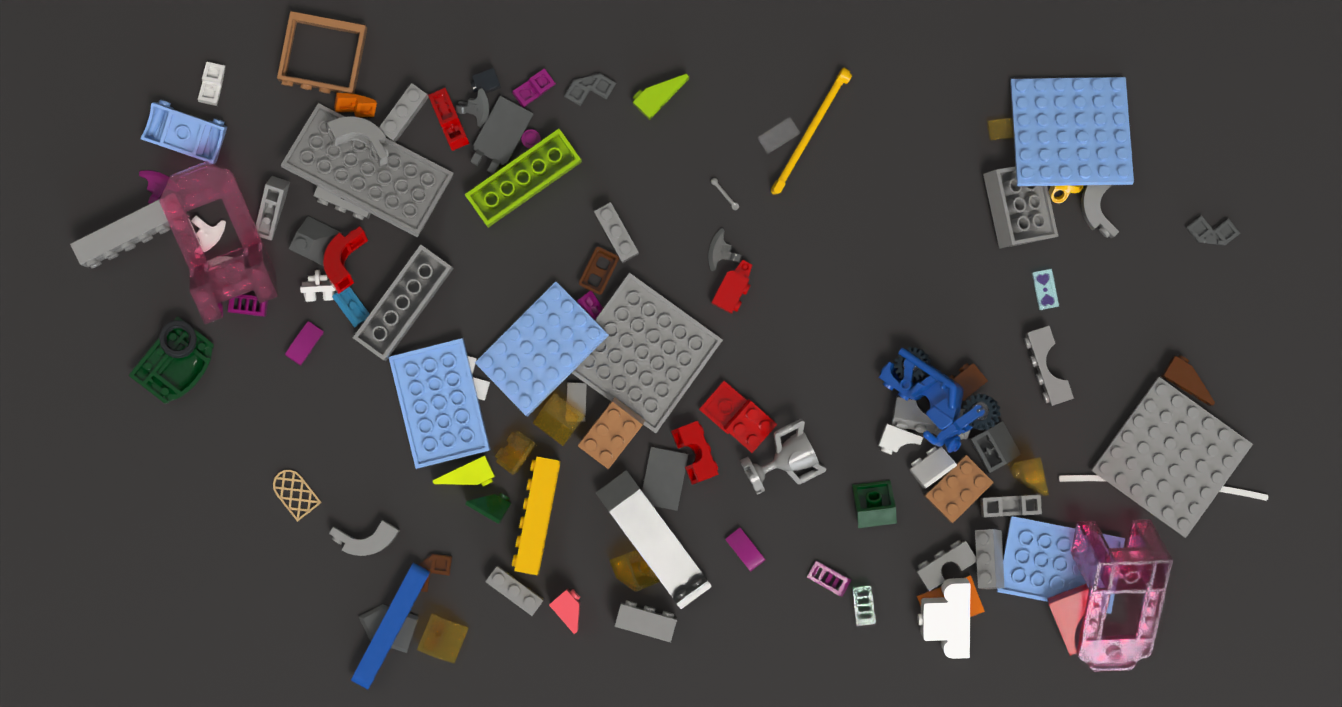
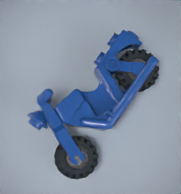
M901 348L897 354L899 356L898 359L895 358L897 364L889 362L881 370L879 378L884 381L883 385L890 390L894 388L898 390V395L908 401L909 398L919 400L926 396L929 399L930 409L926 412V415L942 432L935 437L929 431H924L923 437L931 444L939 447L945 444L949 453L956 452L961 446V438L958 436L961 433L968 432L972 428L989 430L990 427L995 426V422L999 421L997 418L1001 416V413L999 412L1000 406L997 405L998 402L985 394L973 395L971 400L967 399V405L963 407L965 409L963 416L959 418L964 393L963 387L929 363L932 362L928 358V354L918 348Z

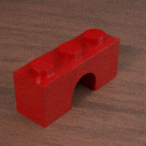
M698 421L671 431L678 449L690 447L695 453L694 462L685 467L692 485L719 475L717 463L711 456L710 445L706 442L703 427Z

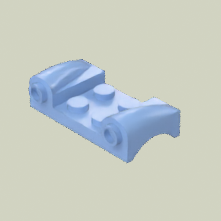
M164 100L151 104L149 119L141 136L142 140L211 164L217 162L227 130L224 121L215 118L213 121H206L174 110L173 107H170L171 103Z

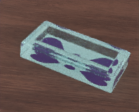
M1052 269L1033 272L1039 310L1059 307Z

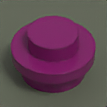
M530 129L523 133L521 140L523 145L530 149L541 141V137L537 131Z

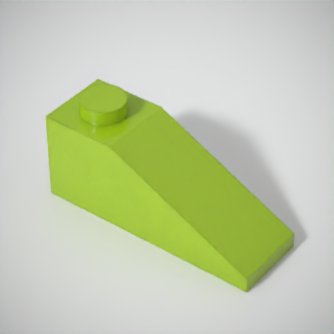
M684 74L648 87L644 91L639 90L633 97V105L650 120L689 80V76Z

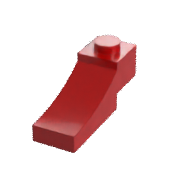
M446 88L429 94V99L451 150L454 151L470 144Z

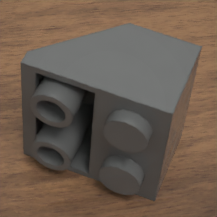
M1003 421L969 439L987 473L993 472L1021 455Z

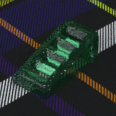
M871 585L852 587L856 625L875 624ZM857 593H868V596L857 597ZM869 600V603L858 605V601ZM859 608H870V611L859 612ZM871 615L870 619L860 620V616Z

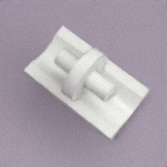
M315 270V276H308L309 282H302L300 290L301 293H304L306 302L316 301V292H323V300L325 301L333 300L332 296L335 294V289L330 281H327V275L320 274V270Z

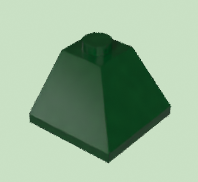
M500 492L499 495L492 494L466 501L465 505L500 524L512 503L509 502L510 498Z

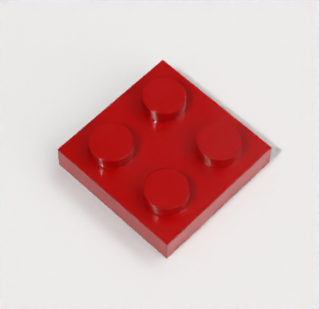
M723 381L699 410L726 434H729L724 427L747 400L727 382Z
M748 399L726 424L724 429L753 453L777 424Z

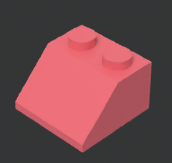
M566 589L549 606L575 634L579 629L580 596L574 589L571 591Z

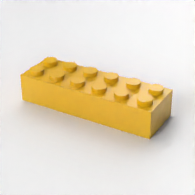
M536 457V460H532L530 471H533V477L528 479L527 490L530 493L529 498L524 499L523 509H526L525 517L522 516L519 528H522V534L517 536L515 547L519 549L518 555L515 554L513 556L512 566L515 567L514 571L532 575L539 574L561 461Z

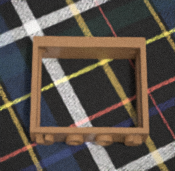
M290 11L277 79L282 82V85L292 87L293 84H297L305 90H311L313 87L318 88L319 92L330 94L331 91L355 94L367 34L366 25ZM297 23L359 34L349 87L286 76Z

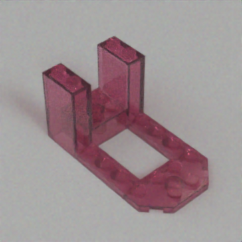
M206 161L170 175L159 202L189 267L190 293L204 324L223 318V301L254 290L259 303L278 297L276 272L233 172L216 167L214 164ZM222 198L243 247L207 260L187 215V211Z
M1151 519L1132 520L1126 548H1109L1096 521L1077 522L1071 555L1089 588V594L1076 653L1094 672L1131 670L1137 666L1136 662L1143 657L1146 659L1152 655L1173 559ZM1144 593L1135 635L1102 636L1110 594Z

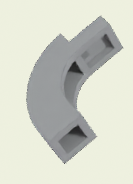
M341 117L327 122L326 131L334 146L347 141L362 142L370 148L379 166L387 164L389 153L385 146L386 136L375 124L359 117Z
M1086 185L1081 198V209L1086 223L1091 230L1099 226V231L1106 238L1115 237L1119 231L1105 218L1100 207L1101 198L1111 185Z
M382 520L375 533L366 539L353 538L336 527H333L329 534L333 536L331 539L338 544L345 543L342 551L352 555L366 556L387 548L394 541L400 530Z

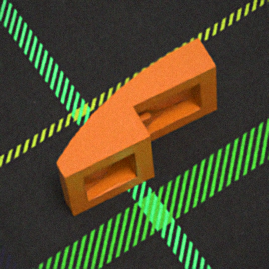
M336 93L334 108L335 112H354L355 117H374L377 102L374 99L361 95Z

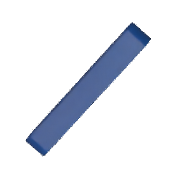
M413 562L351 679L352 682L367 690L370 688L431 571Z

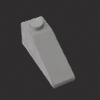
M271 176L265 184L253 235L272 241L286 200L289 181Z

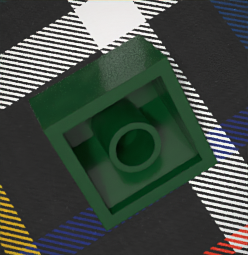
M890 480L852 485L858 528L897 524L896 505Z

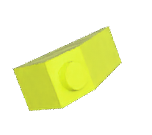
M483 456L432 481L434 484H482V486H486L492 483V478L496 476L487 457Z

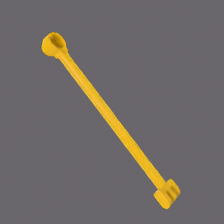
M843 67L840 70L832 88L783 172L773 184L770 190L772 194L781 193L788 176L843 83L847 84L850 81L852 74L848 69Z

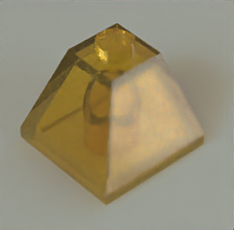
M637 549L610 559L616 578L635 592L661 582Z

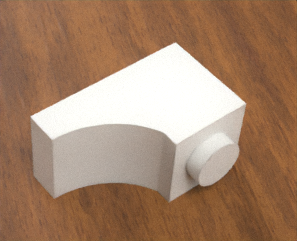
M886 424L878 446L882 447L881 451L892 455V452H897L905 444L921 445L923 437Z

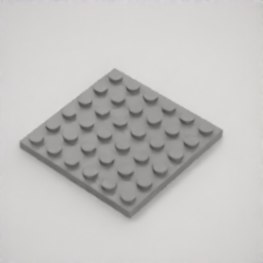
M629 273L595 320L609 336L572 374L608 400L612 401L616 397L645 419L644 426L657 433L723 340Z
M1158 377L1091 471L1186 538L1253 444Z

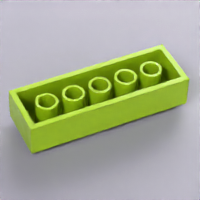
M557 129L467 192L465 196L489 228L582 161L561 130Z

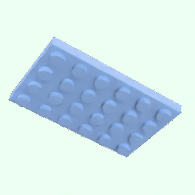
M555 282L475 364L528 417L609 334Z
M463 338L389 357L416 469L491 450Z
M1011 516L1003 555L1005 588L997 589V592L1048 602L1047 598L1091 582L1092 587L1097 586L1101 597L1097 598L1099 605L1090 610L1111 614L1125 538Z

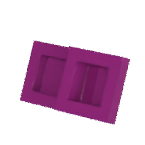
M544 68L529 78L527 82L513 90L512 94L522 108H524L556 83Z
M308 321L285 353V356L301 366L322 337L324 331Z
M741 528L725 539L750 572L765 561V558Z

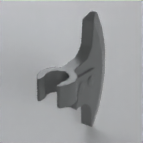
M479 88L477 98H469L468 103L459 101V105H456L457 113H469L476 116L477 126L480 128L484 126L489 116V102L483 88Z
M723 228L715 234L710 244L708 259L711 271L717 269L718 263L721 260L741 263L742 255L731 253L732 245L725 242V230Z

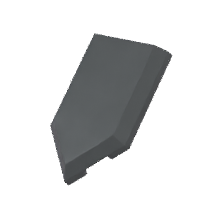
M382 604L359 616L370 641H372L389 606ZM408 614L391 648L405 653L408 652L419 616Z

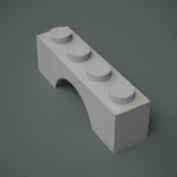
M1050 326L1026 333L1024 342L1026 348L1031 350V363L1038 370L1039 374H1036L1039 385H1043L1045 392L1042 395L1045 403L1053 406L1074 399L1068 380L1054 377L1046 365L1048 351L1055 345Z
M900 397L896 398L891 426L899 429H912L919 433L929 431L937 436L942 432L919 409L916 400L908 399L906 401ZM965 409L960 410L959 418L963 416ZM970 430L958 435L961 438L960 440L967 439Z

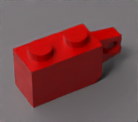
M742 260L735 271L727 272L711 304L730 314L733 311L737 312L742 303L739 301L741 295H746L751 286L748 284V277L752 264Z

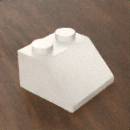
M934 446L926 452L928 456L923 460L918 458L911 463L912 468L909 470L922 488H927L957 466L942 447L937 449Z

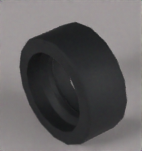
M175 320L167 323L162 328L159 341L161 348L167 355L173 358H183L193 352L196 347L197 338L190 324ZM181 328L189 334V344L182 350H174L167 344V335L173 329Z

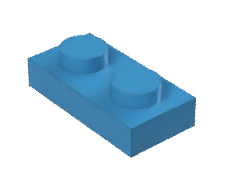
M350 286L341 293H335L332 296L354 328L363 323L370 315Z

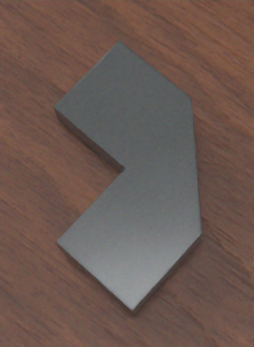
M600 73L575 79L564 97L581 107L590 91L607 100L616 83Z
M1202 215L1186 227L1197 243L1225 246L1240 234L1229 218L1214 230Z

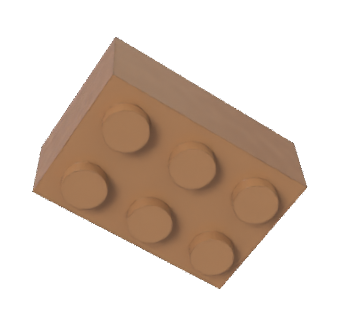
M614 397L582 438L578 447L609 469L643 426L645 419Z
M964 455L956 463L957 466L946 473L924 495L950 523L955 522L994 483L967 455Z

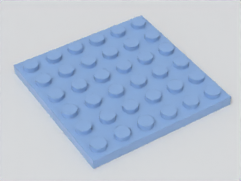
M1126 77L1011 79L1017 186L1133 185L1134 176Z

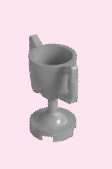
M803 419L790 423L774 432L776 453L772 462L760 466L752 463L749 457L740 460L757 495L765 491L762 484L765 474L775 468L786 471L797 484H802L826 472L825 466L819 463L803 431L805 424ZM797 429L796 433L781 445L780 437ZM810 467L816 468L799 477L794 472Z

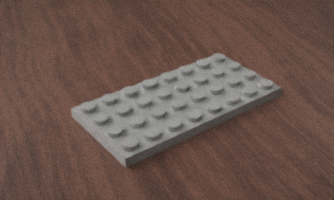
M318 103L281 163V167L418 237L454 173L387 138L385 146L389 156L387 164L383 166L378 165L370 148L362 142L347 141L334 146L326 131L327 122L344 116Z

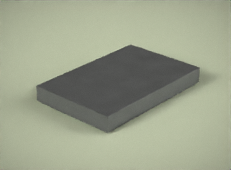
M651 447L642 492L653 506L678 511L689 454Z

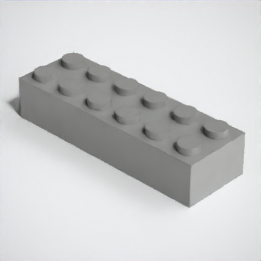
M173 192L70 245L80 265L93 269L101 265L102 260L106 258L111 260L119 256L118 252L124 249L125 251L132 250L136 247L135 244L140 241L143 243L153 239L152 235L158 232L160 234L166 233L170 230V226L177 224V226L184 224L188 221L187 218L190 217V214L181 196Z
M420 245L356 332L353 339L382 360L387 361L454 268Z

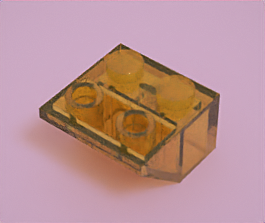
M433 613L417 650L435 658L455 663L469 627Z

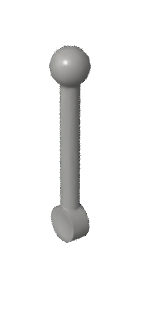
M712 178L711 184L719 189L731 204V208L737 210L739 204L733 202L718 184L717 178Z

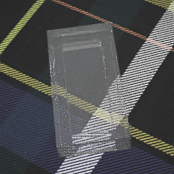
M789 117L759 136L758 140L767 154L798 136L800 132Z

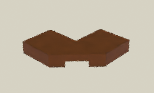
M432 554L420 563L419 566L431 571L430 574L450 576L452 556ZM430 574L421 590L423 592H428Z

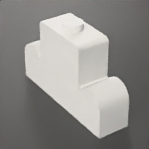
M967 578L947 579L941 586L945 597L921 599V614H918V625H921V635L925 641L941 640V648L947 657L970 658V582Z

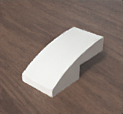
M206 62L198 102L217 106L225 73L224 65Z

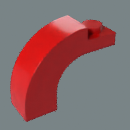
M360 226L350 231L345 237L338 233L325 250L323 259L324 270L332 287L338 294L354 283L350 273L345 269L347 257L368 241Z

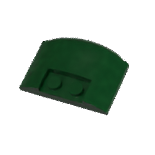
M178 316L174 319V321H175V320L183 321V320H182L181 318H179ZM176 328L168 333L166 341L170 348L182 350L187 347L190 338L185 330ZM194 329L197 342L193 352L183 358H173L163 351L158 339L128 376L164 404H167L169 401L176 400L185 395L199 382L210 363L214 344Z

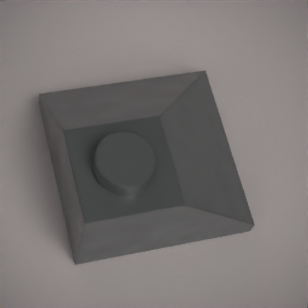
M308 216L296 232L289 249L324 266L323 259L328 244L338 233L342 234V232Z

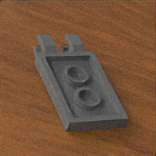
M500 96L473 145V150L476 152L470 162L478 166L485 155L493 160L487 170L491 174H495L501 164L503 166L504 164L507 165L534 113Z

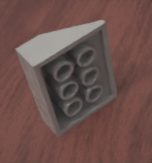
M1016 166L997 169L983 174L999 249L1058 237L1048 186H1017Z

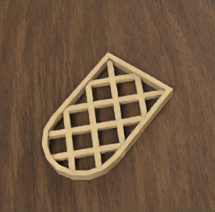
M283 470L274 478L273 489L277 497L297 522L322 503L303 477L296 471ZM286 472L293 473L292 479L285 478ZM295 474L299 476L301 480L295 479ZM277 479L282 480V487H276ZM285 480L292 481L291 488L284 487ZM294 481L301 482L300 489H293ZM303 483L309 490H303ZM276 489H281V495L278 494ZM284 490H291L290 498L283 497ZM293 491L300 492L299 499L292 498ZM302 492L309 493V500L302 499ZM312 494L317 499V501L311 500ZM283 499L289 500V507ZM292 500L299 501L298 508L291 507ZM301 501L308 502L307 509H300ZM311 503H317L315 506H313V507L310 509V504H311ZM292 510H298L297 517ZM300 511H306V513L299 518Z

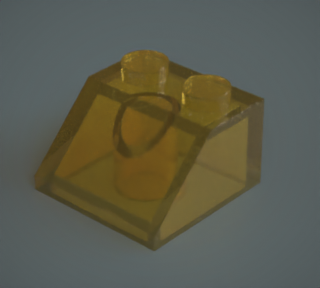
M554 393L542 408L533 424L564 446L586 415L559 394Z
M520 431L512 432L506 440L508 442L506 448L501 447L495 456L498 458L496 463L512 475L517 474L537 445V443Z
M1040 457L1013 462L1014 466L1011 467L1013 478H1017L1019 483L1038 495H1049Z

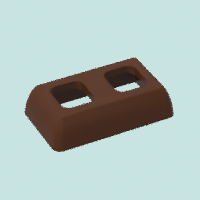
M596 247L579 281V285L601 295L616 267L619 256L601 247ZM599 257L610 261L607 270L596 266ZM591 274L602 278L598 287L588 284L587 281Z

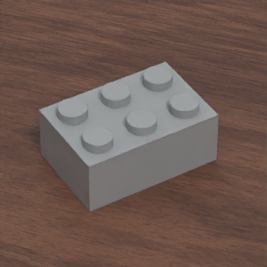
M626 600L625 603L621 602L615 627L671 643L677 618H674L673 613L663 611L661 614L655 612L656 608L645 605L643 609L636 607L637 603Z

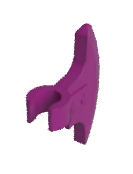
M149 170L139 172V176L148 181L147 190L153 193L149 198V204L159 200L166 190L174 192L180 190L170 177L160 172Z

